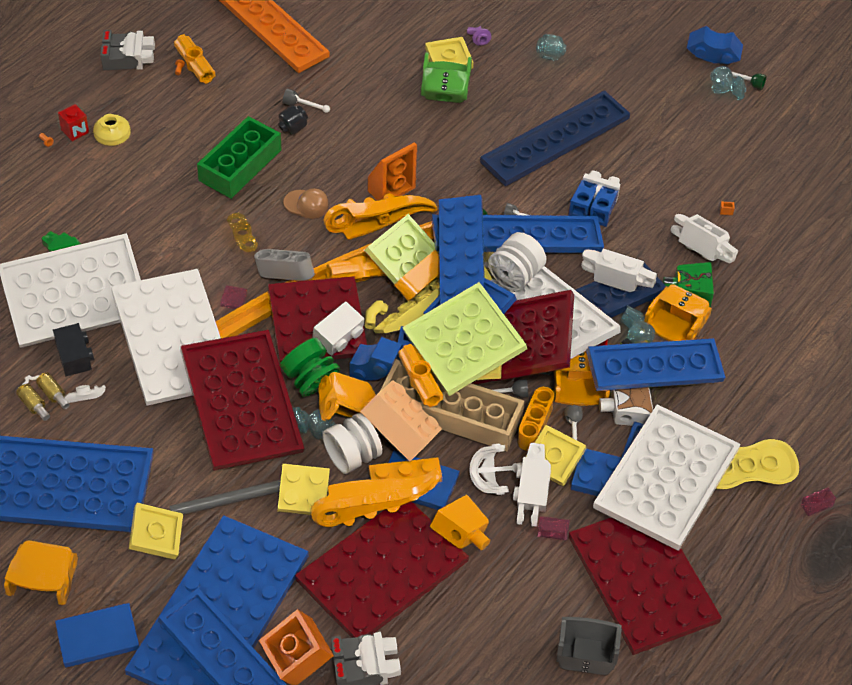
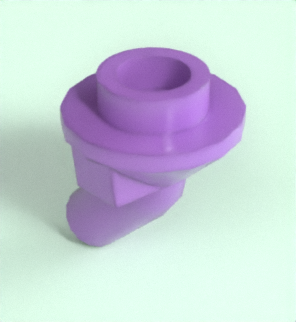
M481 26L477 28L468 27L467 34L473 35V42L476 45L482 46L491 40L489 30L482 29Z

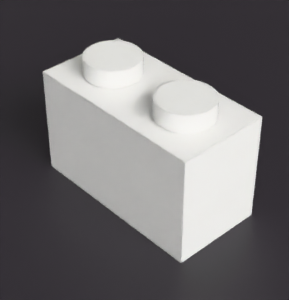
M344 302L314 327L313 338L317 337L332 356L336 351H342L352 338L356 339L362 334L365 318L347 302Z

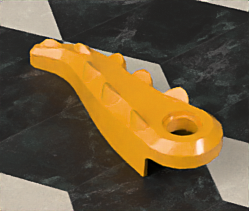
M389 193L383 199L377 201L367 197L364 203H356L352 199H348L345 204H337L330 208L325 214L323 221L329 232L344 233L345 237L349 240L382 229L401 220L407 214L411 215L420 211L436 212L438 208L432 200L413 195L394 196ZM343 214L340 219L335 220L337 216Z
M434 469L417 478L359 480L329 485V495L317 500L312 505V519L316 524L325 527H334L341 523H344L346 526H352L355 518L362 515L372 519L376 516L377 511L387 509L390 512H396L400 505L415 501L432 490L440 481L441 472L439 469ZM332 511H333V512H336L335 514H332V515H326V514H325V513H327V512H332Z

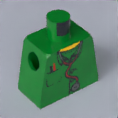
M711 262L678 265L675 277H663V284L666 287L672 284L707 300L709 307H711L714 295Z

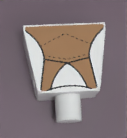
M649 387L611 390L610 398H599L600 412L612 411L614 423L619 425L633 426L634 421L645 424L653 411Z

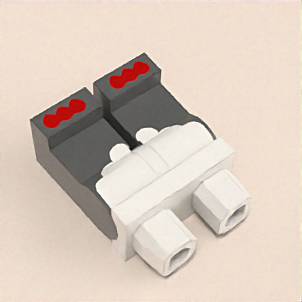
M112 30L103 31V44L101 47L103 70L133 69L135 67L143 69V63L154 62V36L144 37L143 31H137V33L127 32L126 34H112Z
M381 632L373 633L374 635L366 634L341 639V636L331 637L337 685L388 684V678L401 675L399 658L385 660V655L397 654L396 637L382 638Z

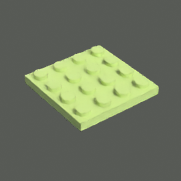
M480 282L402 327L404 333L423 359L430 364L432 373L449 396L527 350L526 343Z

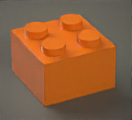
M298 609L259 640L280 679L290 685L300 684L334 656L313 619Z

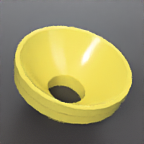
M106 114L96 121L93 133L99 143L114 146L125 142L130 136L131 129L129 122L119 115ZM107 121H116L114 125L105 124Z

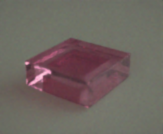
M226 285L220 301L221 307L237 309L244 305L247 289Z

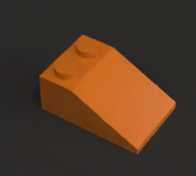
M415 142L382 159L368 176V192L376 200L383 199L389 193L394 196H402L415 189L417 144Z

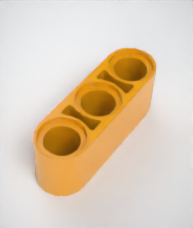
M436 250L431 252L394 285L408 301L440 275L439 253Z
M539 387L534 391L519 426L517 443L525 451L529 450L530 443H535L551 415L554 392L548 387Z

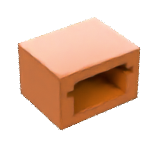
M721 201L720 215H733L735 209L734 202Z

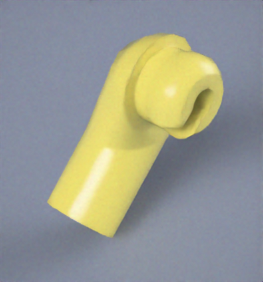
M381 300L375 301L366 310L365 328H375L377 314L384 315L388 311L386 303H383Z

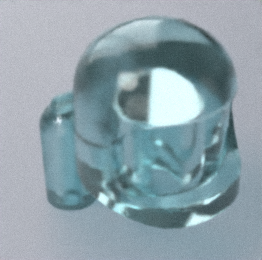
M726 66L716 67L712 71L710 78L713 82L712 90L714 93H725L731 90L738 100L745 97L744 93L747 89L742 77L737 76L734 79L732 71Z
M630 306L627 307L620 319V322L630 328L625 339L628 338L634 344L646 340L648 343L653 342L655 329L644 321L645 316L642 312Z
M300 407L293 409L299 431L306 434L309 429L318 440H323L324 430L336 425L332 417L330 420H322L319 409L310 415L302 411Z

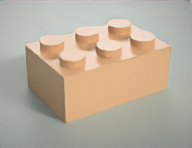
M394 380L384 387L360 411L409 461L442 429L437 420L429 416L422 409L421 404L413 400L406 393L404 387Z

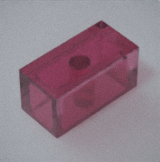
M827 487L803 497L801 506L806 514L811 516L833 507L836 497Z
M540 516L537 537L567 540L570 520Z

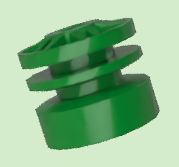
M317 337L297 346L280 363V367L289 378L298 376L294 386L300 388L299 392L303 397H308L318 392L319 383L325 375L329 376L332 372L340 373L341 370L337 363L333 364L334 359L332 356L323 358L327 350Z

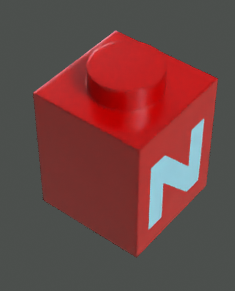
M76 104L58 112L61 130L71 141L89 133L87 116Z

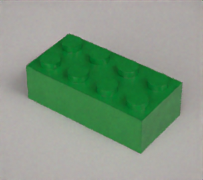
M248 116L197 163L198 180L232 199L282 150L281 133Z

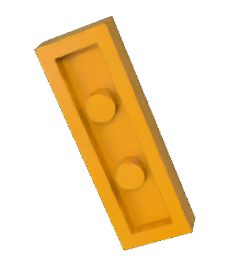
M436 457L369 465L370 480L410 479L423 476L434 469H439L441 472L439 458Z

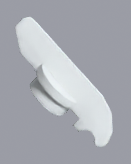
M89 385L76 387V392L68 393L64 398L68 403L94 399L101 396L105 392L106 387L105 385H102V387L96 385L94 386L95 389H90Z

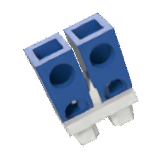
M593 170L590 174L585 173L583 180L571 199L569 216H589L590 211V216H598L599 225L607 227L611 212L618 200L620 179L612 176L606 180L601 178L599 172Z

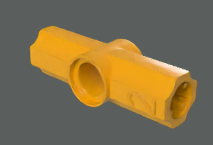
M185 34L178 36L174 41V46L185 60L187 69L193 72L200 82L205 84L211 82L215 77V71L203 56L202 48L196 46L189 36Z
M366 256L354 257L348 261L328 263L325 271L327 279L355 276L356 282H362L371 277L387 276L371 258H366Z
M405 345L398 352V355L410 377L411 386L417 390L424 405L429 407L438 405L443 400V394L431 374L430 364L423 359L414 345Z

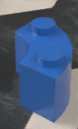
M705 26L690 33L687 49L697 58L705 61L730 64L741 60L743 44L733 32L726 34L717 33Z
M383 337L375 345L360 344L350 362V377L363 381L377 380L385 377L395 363L402 344Z

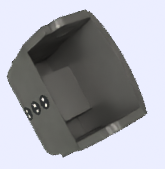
M562 617L556 662H559L560 668L565 670L600 675L610 674L618 661L622 625L591 618Z

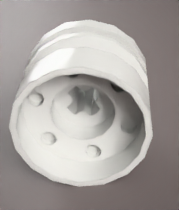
M516 232L490 256L488 267L493 277L502 286L518 291L523 289L531 281L532 277L546 264V254L539 242L525 233Z
M357 413L352 418L345 419L343 426L336 424L323 432V441L328 455L335 466L344 474L359 468L362 465V461L369 463L372 458L376 459L382 455V445L378 434L371 422L362 413Z

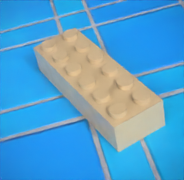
M396 359L381 390L394 380L404 387L406 393L413 400L421 404L422 409L429 416L437 420L442 428L441 430L492 446V444L505 445V451H508L523 417L524 400L471 383L449 396L431 371L443 394V400L438 405L429 407L423 404L417 390L410 384V377L400 360Z

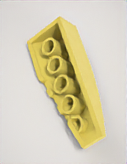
M484 265L485 278L488 280H492V277L490 276L488 270ZM440 275L412 298L413 300L398 307L399 313L390 314L373 329L374 332L389 333L400 330L401 326H406L423 316V312L440 295Z

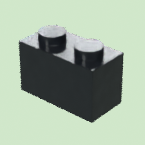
M79 323L52 329L65 377L92 370L90 361L94 360L91 347H86V344L89 343L86 330L81 331Z

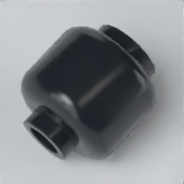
M290 105L279 114L280 122L278 126L284 133L288 131L290 134L295 135L306 127L308 115L300 105Z

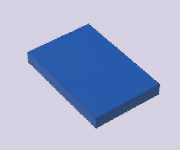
M393 451L388 463L409 460L402 453ZM414 457L412 460H419L420 458ZM440 465L442 482H438L432 490L412 502L435 510L447 506L460 471Z
M129 603L55 621L65 668L135 651L139 648Z

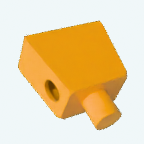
M467 494L439 509L430 525L434 531L460 549L473 543L480 550H483L490 543V539L484 534L489 520Z

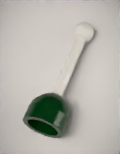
M726 68L719 70L721 75L727 74L749 80L751 85L759 90L764 88L767 76L761 73L749 77L727 71Z

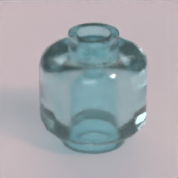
M545 34L538 39L536 51L543 59L557 61L561 55L565 54L566 44H564L563 38L560 36Z

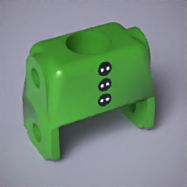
M426 52L421 96L428 100L462 103L464 100H467L472 57H468L467 66L446 61L429 62V53Z

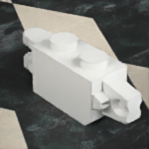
M683 214L675 215V222L681 226L673 225L671 233L678 236L679 242L688 249L698 252L707 260L714 261L720 259L727 263L735 261L738 250L728 243L730 237L727 231L698 214L690 218Z
M586 249L582 254L584 260L581 266L583 270L594 273V281L628 292L635 291L637 285L653 288L656 282L657 273L644 268V261L603 249L602 252Z
M530 443L527 456L523 457V464H518L516 478H520V486H515L513 500L517 501V524L522 525L524 521V509L533 510L531 526L536 527L539 511L546 512L551 464L548 460H545L544 444Z

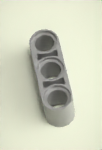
M263 249L254 255L261 277L304 281L315 275L308 252Z

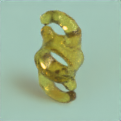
M241 213L230 214L227 222L232 228L233 238L239 248L245 252H252L257 249L258 243L255 242L256 239L252 235V227L245 216ZM234 218H237V219L240 220V221L237 222V223L231 222L232 219H234ZM239 230L248 231V233L244 235H240L237 232ZM247 242H254L252 246L245 245Z

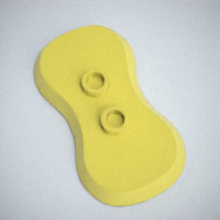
M767 439L751 446L740 447L716 489H729L751 481L774 485L791 482L799 473L797 456L790 445L775 439Z

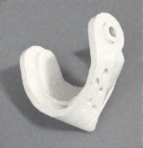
M492 444V446L483 447L472 457L470 462L471 480L479 490L485 493L502 495L505 492H509L508 486H499L497 484L495 472L509 470L517 472L518 464H523L514 463L512 466L494 467V456L496 452L505 451V445ZM485 459L482 466L478 468L482 460ZM479 473L483 475L487 482L480 477Z

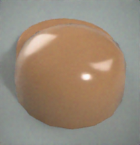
M316 188L306 191H291L285 196L283 201L284 207L288 212L310 219L324 216L329 207L326 194Z

